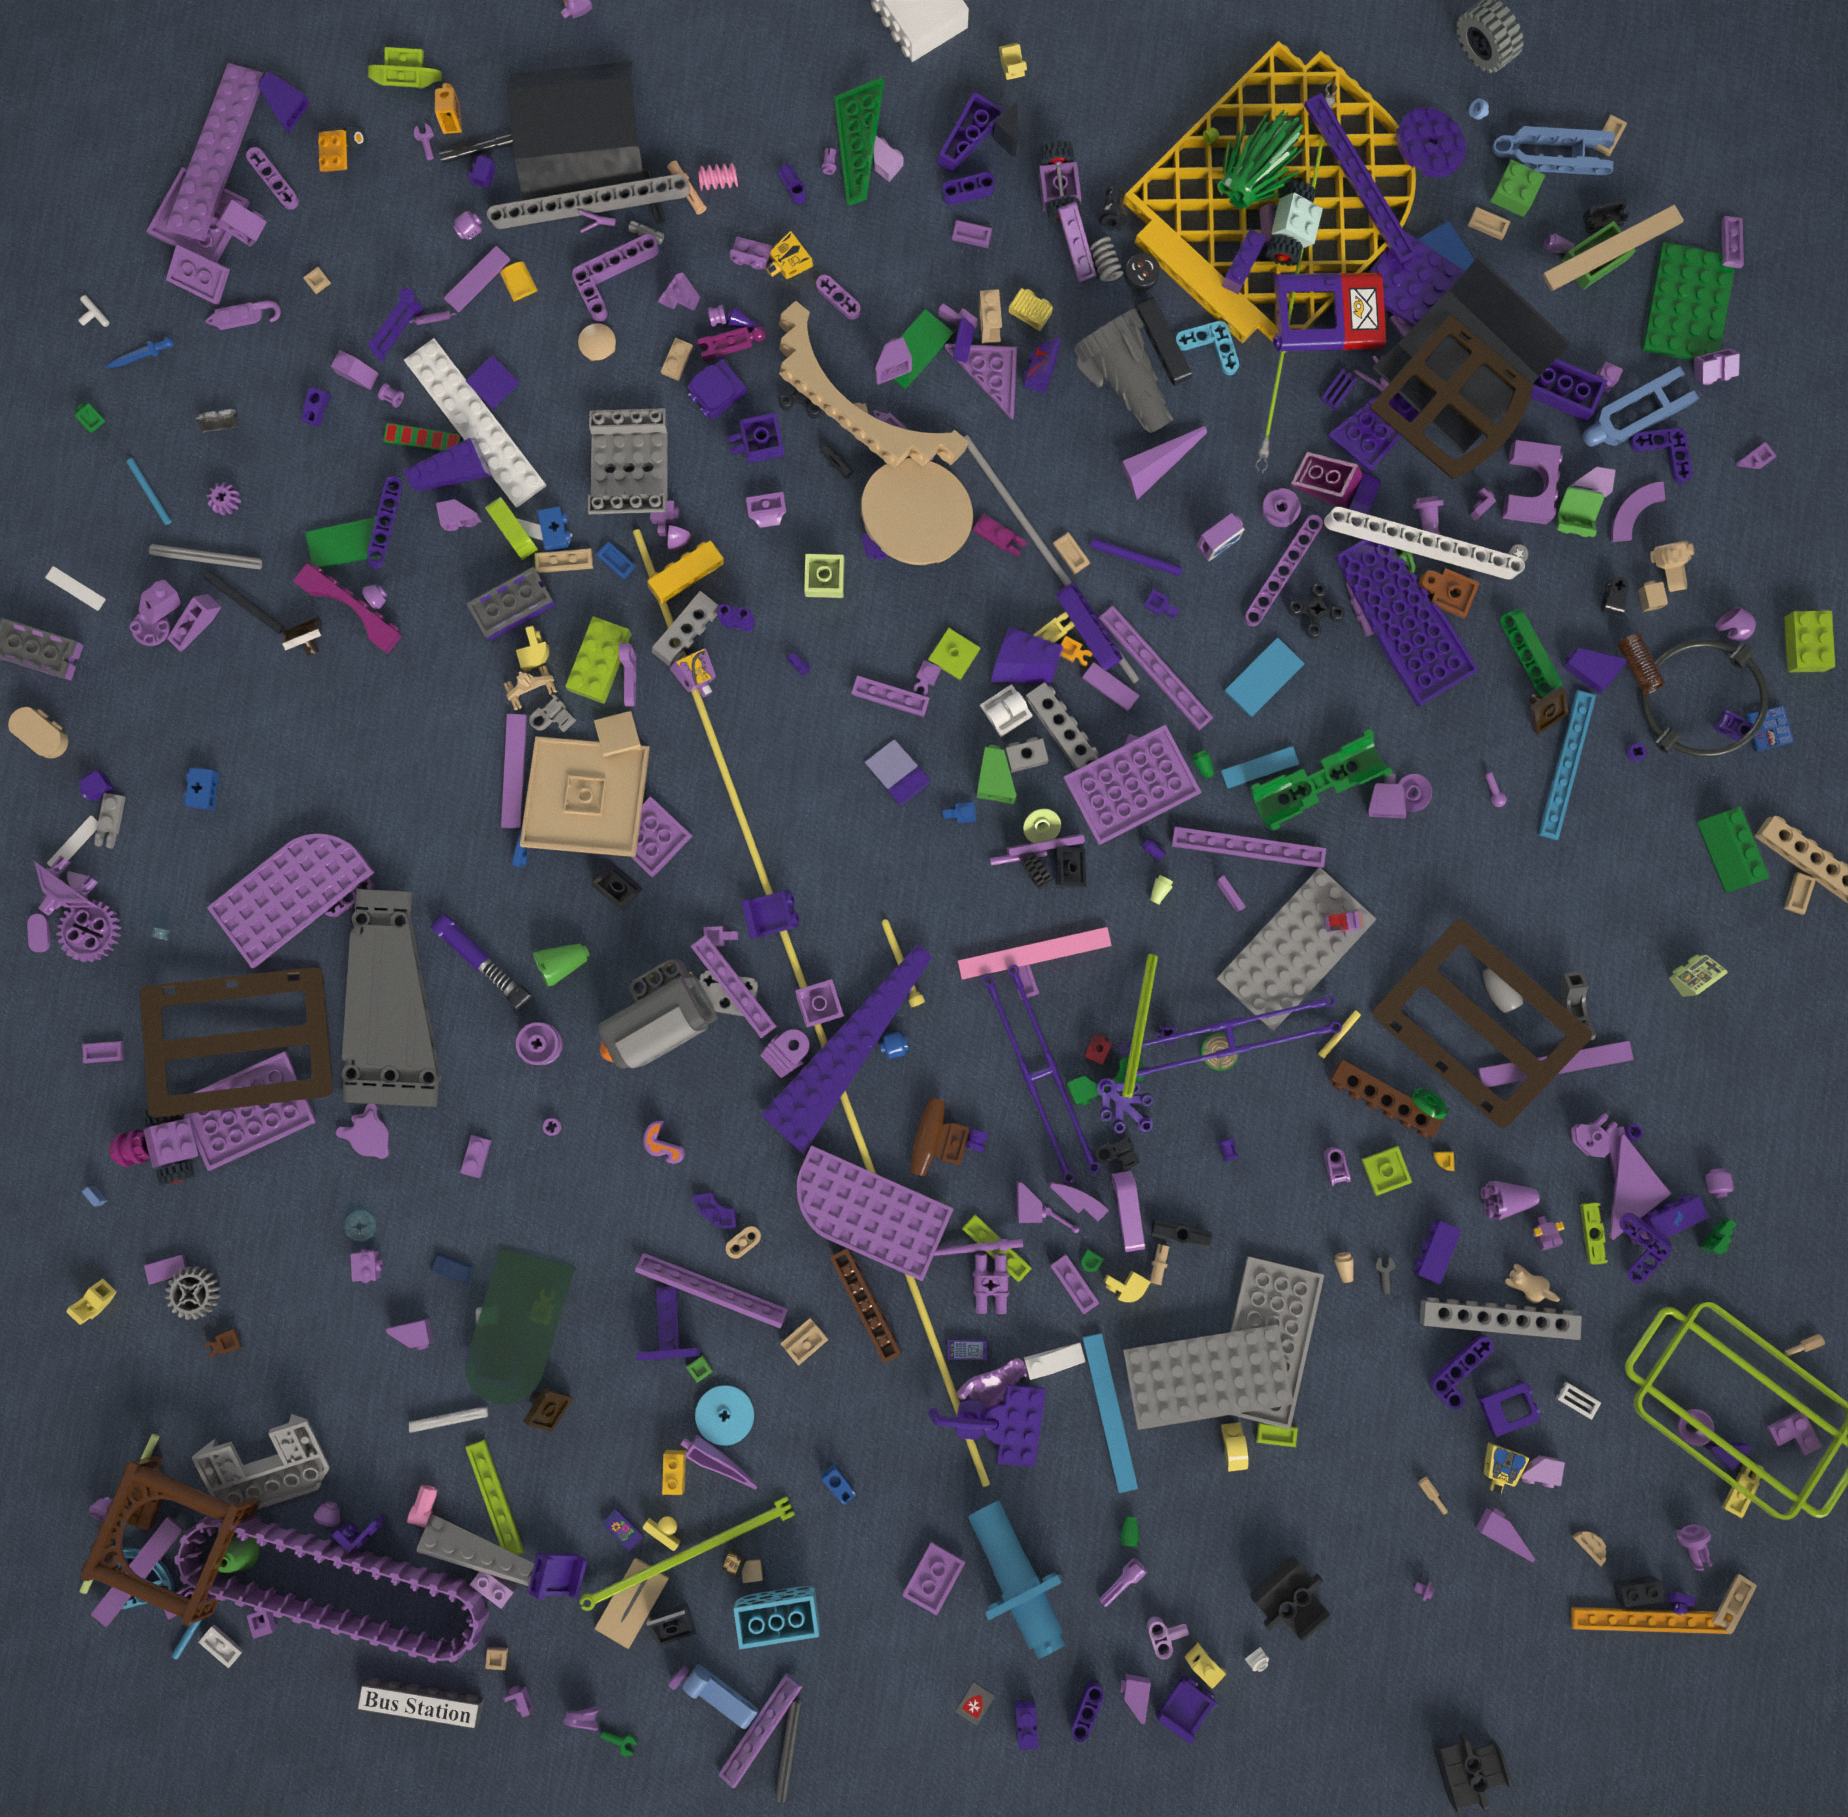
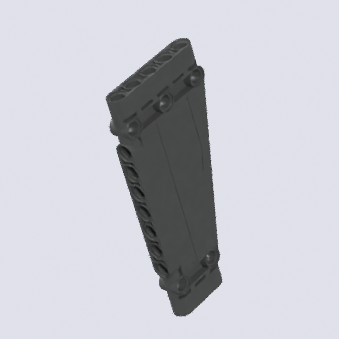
M356 889L355 912L352 915L354 929L350 933L342 1048V1060L345 1062L342 1070V1077L344 1079L342 1102L437 1107L441 1073L411 917L412 892ZM359 907L368 908V910H359ZM379 908H381V909H388V910H387V911H379ZM398 909L407 910V912H398ZM362 914H365L367 916V920L364 924H361L360 922V916ZM400 916L405 917V923L402 926L398 924ZM351 1068L356 1070L355 1078H352L349 1074ZM390 1070L395 1072L394 1080H390L388 1077ZM428 1072H432L434 1075L432 1082H429L426 1078ZM348 1082H357V1085L348 1084ZM367 1083H376V1086L367 1085ZM386 1084H396V1086H386ZM406 1085H415V1088L406 1087ZM425 1086H434V1088H425Z

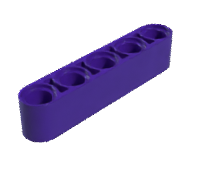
M396 476L388 477L385 481L367 552V563L374 569L380 568L384 564L402 492V481ZM396 485L398 489L391 490L388 486ZM391 502L394 506L388 508L384 503ZM384 519L390 524L382 525L379 521ZM382 537L385 539V542L378 543L375 539ZM374 554L379 555L381 559L375 561L371 556Z
M1071 582L1057 592L1056 596L1101 667L1108 670L1123 659L1120 651L1078 586Z

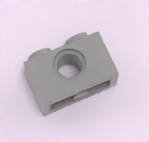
M1038 737L1030 738L1027 740V743L1023 744L1019 742L1008 744L1009 747L1005 749L1011 773L1044 765L1049 761L1043 739L1038 740ZM1029 750L1031 757H1022L1021 751Z

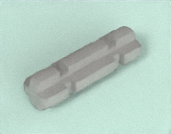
M631 221L629 224L630 232L638 233L639 236L651 234L656 238L658 244H662L664 240L663 233L655 232L654 229L642 224L639 225L635 221Z

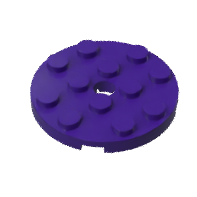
M1417 108L1408 112L1400 121L1396 131L1397 146L1404 160L1412 168L1415 166L1423 171L1422 174L1439 178L1451 175L1463 163L1467 149L1466 141L1459 124L1454 122L1449 116L1434 108Z

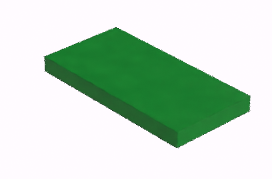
M926 309L900 337L904 338L912 357V371L892 380L904 390L907 389L954 335V332Z
M376 517L305 532L312 567L315 564L321 569L367 559ZM382 537L375 539L378 543L385 542V539ZM374 554L371 556V558L378 557L379 555Z

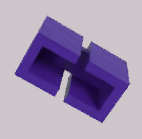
M1035 1701L1015 1702L1019 1750L1039 1749Z

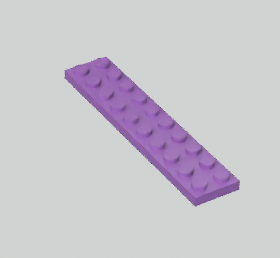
M230 63L227 64L166 226L168 231L205 241L258 99L260 89L257 85L261 77L264 76V73Z

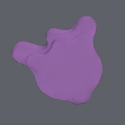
M368 1104L363 1114L353 1115L351 1118L354 1124L353 1127H339L336 1131V1135L339 1138L348 1140L353 1149L361 1155L376 1156L380 1159L389 1156L388 1141L390 1132L386 1124L379 1118L378 1106L376 1104Z

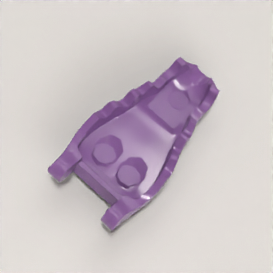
M1015 1358L1001 1368L969 1379L958 1390L956 1395L960 1400L965 1399L967 1396L971 1400H980L989 1409L1004 1401L1006 1384L1015 1385L1022 1377H1027V1368L1020 1358Z

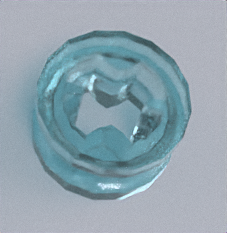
M152 928L154 933L151 934V937L169 939L167 937V934L170 933L169 930Z

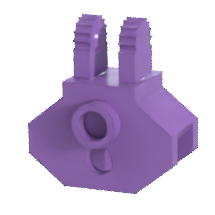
M1606 1113L1602 1114L1594 1123L1589 1125L1575 1124L1570 1129L1572 1142L1587 1156L1605 1157L1610 1152L1608 1139L1611 1136L1609 1134L1618 1124L1612 1122L1603 1130L1600 1126L1609 1117Z

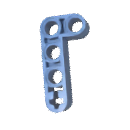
M699 1664L695 1666L683 1684V1690L689 1696L695 1699L698 1696L702 1697L743 1729L749 1726L758 1713V1709L752 1703Z

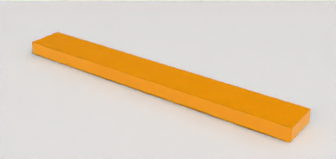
M1571 1607V1628L1729 1634L1721 1625L1717 1626L1712 1623V1618L1717 1611H1687L1686 1614L1678 1615L1673 1613V1610ZM1728 1614L1724 1617L1727 1621L1731 1618Z

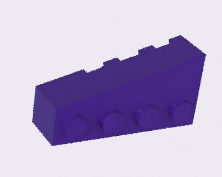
M974 92L942 148L936 164L953 173L994 130L995 121L1006 110Z

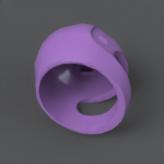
M1738 607L1721 617L1716 622L1715 627L1718 631L1731 628L1727 637L1733 641H1743L1754 633L1756 622L1750 612Z

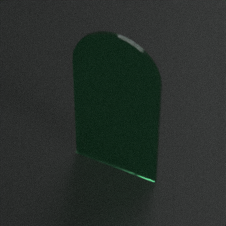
M500 1250L465 1362L468 1383L480 1398L492 1404H513L525 1399L537 1388L544 1374L575 1267L521 1253Z

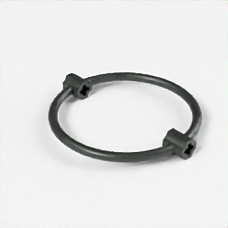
M1694 640L1672 647L1655 660L1656 667L1659 669L1673 655L1692 648L1707 647L1732 654L1728 660L1733 666L1742 669L1746 665L1753 673L1759 686L1761 700L1759 714L1755 723L1741 739L1726 747L1704 750L1678 743L1681 737L1673 729L1667 728L1663 732L1651 712L1649 693L1642 694L1641 692L1643 713L1648 725L1658 737L1654 744L1659 750L1668 753L1673 748L1691 756H1721L1743 747L1758 733L1767 715L1769 697L1764 676L1751 659L1755 652L1749 645L1741 643L1738 648H1735L1729 644L1714 640Z

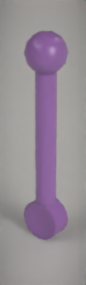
M1046 1208V1215H1051L1071 1228L1074 1233L1079 1232L1078 1226H1073L1053 1213L1050 1208Z

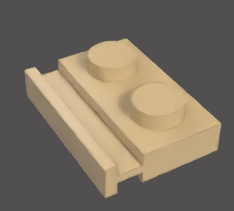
M810 1317L780 1344L799 1366L829 1339Z

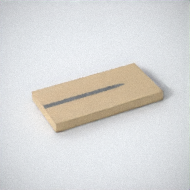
M635 1557L623 1579L651 1566ZM661 1572L615 1594L595 1630L629 1649L669 1577Z

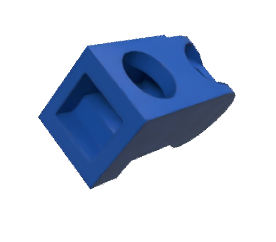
M833 1464L821 1474L822 1481L842 1504L845 1505L857 1495L836 1464Z

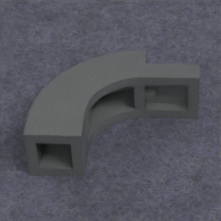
M1583 970L1564 973L1560 989L1561 1005L1592 1032L1591 1040L1595 1039L1596 1034L1586 1007V993L1589 985Z

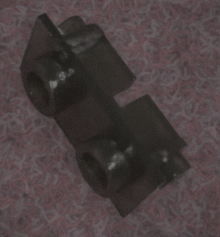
M232 408L219 411V415H217L216 411L203 412L196 418L202 432L240 427L236 419L238 412Z

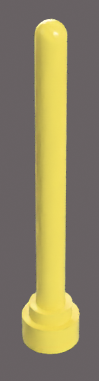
M884 919L882 926L899 965L904 958L889 921ZM915 985L910 991L908 1000L911 1008L925 1002L923 995L917 992Z

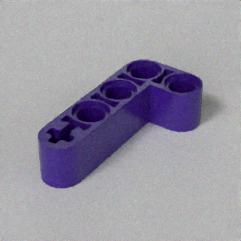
M1482 1335L1475 1336L1429 1379L1430 1389L1449 1408L1458 1410L1464 1405V1397L1455 1386L1492 1353L1494 1349L1492 1340ZM1482 1341L1484 1342L1485 1346L1483 1349L1481 1348L1482 1345L1480 1344ZM1471 1353L1472 1360L1466 1363L1465 1356ZM1453 1367H1457L1458 1372L1455 1376H1451L1450 1371ZM1439 1380H1443L1444 1383L1441 1389L1436 1388V1383ZM1452 1395H1456L1457 1400L1454 1404H1450L1449 1399Z

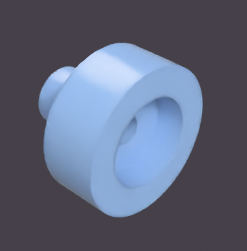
M1481 98L1474 100L1470 105L1469 115L1477 120L1486 117L1489 113L1488 103Z

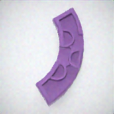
M1664 481L1652 483L1638 489L1622 503L1613 520L1611 542L1632 540L1633 525L1639 513L1651 504L1666 500Z

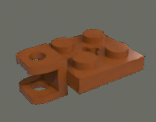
M1447 568L1443 569L1441 574L1429 570L1420 577L1418 582L1421 589L1425 588L1429 596H1432L1430 600L1432 604L1436 603L1440 609L1463 619L1467 616L1480 584ZM1456 589V593L1459 594V596L1453 598L1450 594V591Z

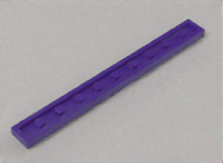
M1322 93L1305 101L1304 107L1398 264L1400 265L1417 254L1416 250Z

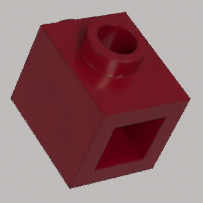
M1098 1034V1037L1093 1036L1083 1057L1102 1065L1112 1045L1108 1042L1109 1038Z

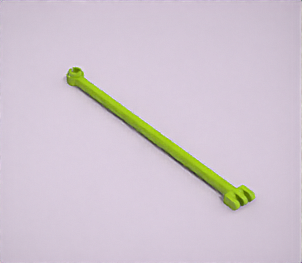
M786 1496L775 1501L776 1507L594 1594H584L580 1599L581 1608L585 1611H590L595 1607L596 1603L779 1516L782 1521L794 1516V1511H790L787 1514L785 1512L792 1508L791 1504L782 1505L789 1500ZM585 1600L591 1601L590 1606H586L583 1604Z

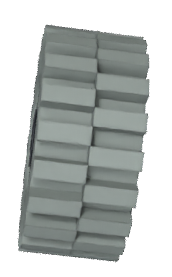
M1481 0L1460 16L1457 22L1459 27L1457 34L1460 35L1458 39L1464 45L1462 47L1463 51H1467L1469 54L1467 57L1470 60H1474L1476 67L1480 65V69L1482 71L1487 70V73L1497 72L1522 52L1521 47L1524 43L1520 40L1523 38V34L1519 32V23H1515V16L1509 14L1510 9L1507 6L1504 8L1501 1L1496 3V0Z

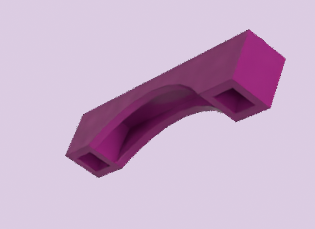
M307 563L294 578L293 582L311 596L334 598L352 607L362 619L369 640L388 654L402 637L398 633L400 629L391 622L387 625L383 622L384 617L376 611L374 613L368 610L369 606L361 599L357 602L352 598L354 596L352 592L346 588L340 589L337 586L339 583L331 576L326 578L322 575L324 572L315 564L312 567Z

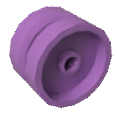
M531 1023L519 1032L516 1038V1049L519 1056L525 1062L532 1065H547L554 1062L560 1056L563 1049V1039L560 1032L554 1026L547 1023ZM538 1041L542 1042V1046L537 1045Z

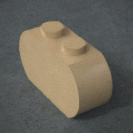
M30 707L17 709L9 719L8 726L11 733L38 755L45 758H57L65 752L68 746V737L62 731L63 727L60 724L48 720L49 715L41 709L34 710Z

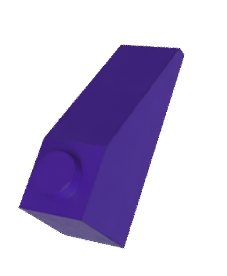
M1363 473L1347 509L1368 514L1381 480Z

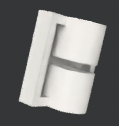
M1012 684L980 705L1000 737L1033 716L1025 700Z

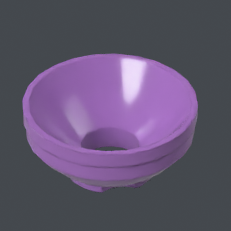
M1698 1409L1687 1410L1689 1414L1714 1432L1713 1421L1707 1413ZM1679 1416L1677 1431L1684 1442L1693 1446H1702L1711 1440L1697 1429L1693 1433H1689L1686 1429L1688 1422Z

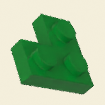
M1723 1218L1698 1247L1707 1253L1717 1255L1725 1253L1729 1248V1243L1732 1241L1729 1236L1733 1234V1228L1737 1224L1732 1219Z

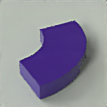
M713 1192L693 1195L697 1209L708 1221L723 1228H737L735 1208H726L720 1205L715 1199Z

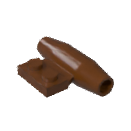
M930 1097L924 1109L912 1148L911 1173L925 1176L934 1155L941 1161L956 1165L961 1164L970 1128L954 1123L943 1124L944 1100Z

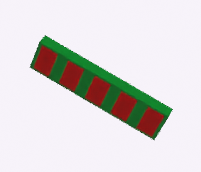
M386 423L383 441L388 444L442 452L460 443L462 436L460 434Z

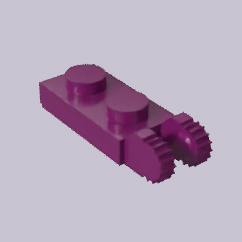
M985 514L981 516L973 528L975 533L1016 557L1020 555V552L1009 545L1011 540L1022 547H1025L1027 544L1026 541L1015 535V533Z

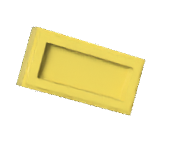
M663 1517L659 1520L658 1524L649 1518L643 1526L646 1532L672 1551H675L678 1547L680 1540L673 1536L676 1532L677 1524L672 1517Z

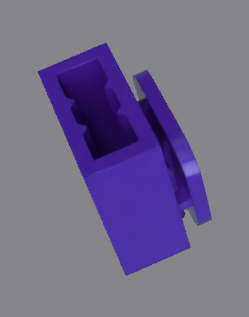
M723 359L714 365L706 367L687 386L689 392L687 395L693 403L697 402L700 406V412L705 418L709 416L712 421L747 394L744 384Z

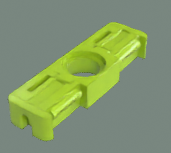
M1596 1202L1580 1205L1587 1261L1589 1264L1608 1262L1605 1259L1606 1255L1603 1244L1605 1243V1234L1598 1207L1600 1204ZM1592 1228H1597L1599 1232L1598 1237L1592 1239L1589 1235Z

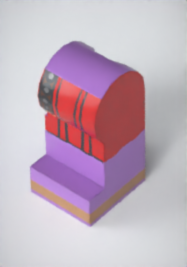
M1362 910L1325 917L1328 933L1364 928Z

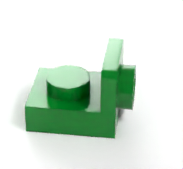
M83 402L75 409L77 413L74 416L90 433L105 422L104 418L90 403L86 405Z

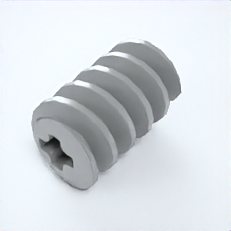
M1110 237L1102 238L1090 247L1095 266L1098 267L1097 272L1101 274L1100 280L1104 282L1113 281L1123 275V271L1117 272L1121 265H1115L1119 259L1117 257L1112 258L1116 255V251H1110L1114 245L1107 244L1111 241Z

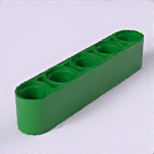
M1515 609L1504 614L1500 619V623L1537 692L1542 697H1545L1559 686H1562L1561 679L1525 613L1521 609Z

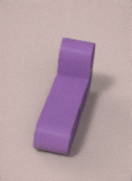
M1131 1171L1112 1174V1182L1117 1198L1125 1252L1145 1249L1134 1176Z

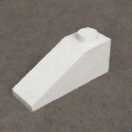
M1081 1343L1024 1357L1030 1380L1085 1362Z

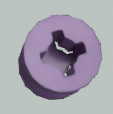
M719 305L717 308H708L712 326H716L717 323L727 324L723 305Z

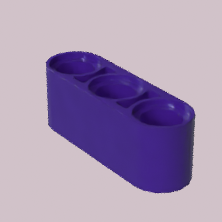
M984 172L948 181L942 187V199L944 203L954 205L990 196L995 189V177L989 172ZM988 182V183H990L991 185H990V186H984L983 183ZM965 187H971V188H973V189L970 190V191H967V190H965L964 188H965ZM953 191L955 194L948 195L947 192Z
M1092 1680L1085 1685L1072 1718L1070 1730L1072 1738L1076 1742L1081 1743L1088 1739L1104 1699V1692L1098 1681ZM1092 1689L1099 1690V1693L1096 1696H1091L1089 1694V1692ZM1085 1708L1092 1709L1088 1715H1084L1082 1711ZM1077 1727L1084 1728V1731L1080 1734L1074 1732Z

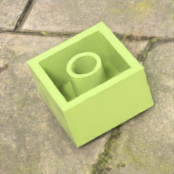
M806 554V597L843 598L844 555Z

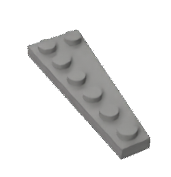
M433 1514L417 1546L418 1553L529 1586L534 1563Z

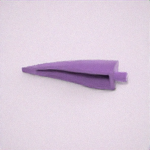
M696 1434L692 1442L686 1438L682 1440L680 1445L688 1449L685 1454L686 1458L701 1467L725 1475L755 1490L758 1486L736 1463Z

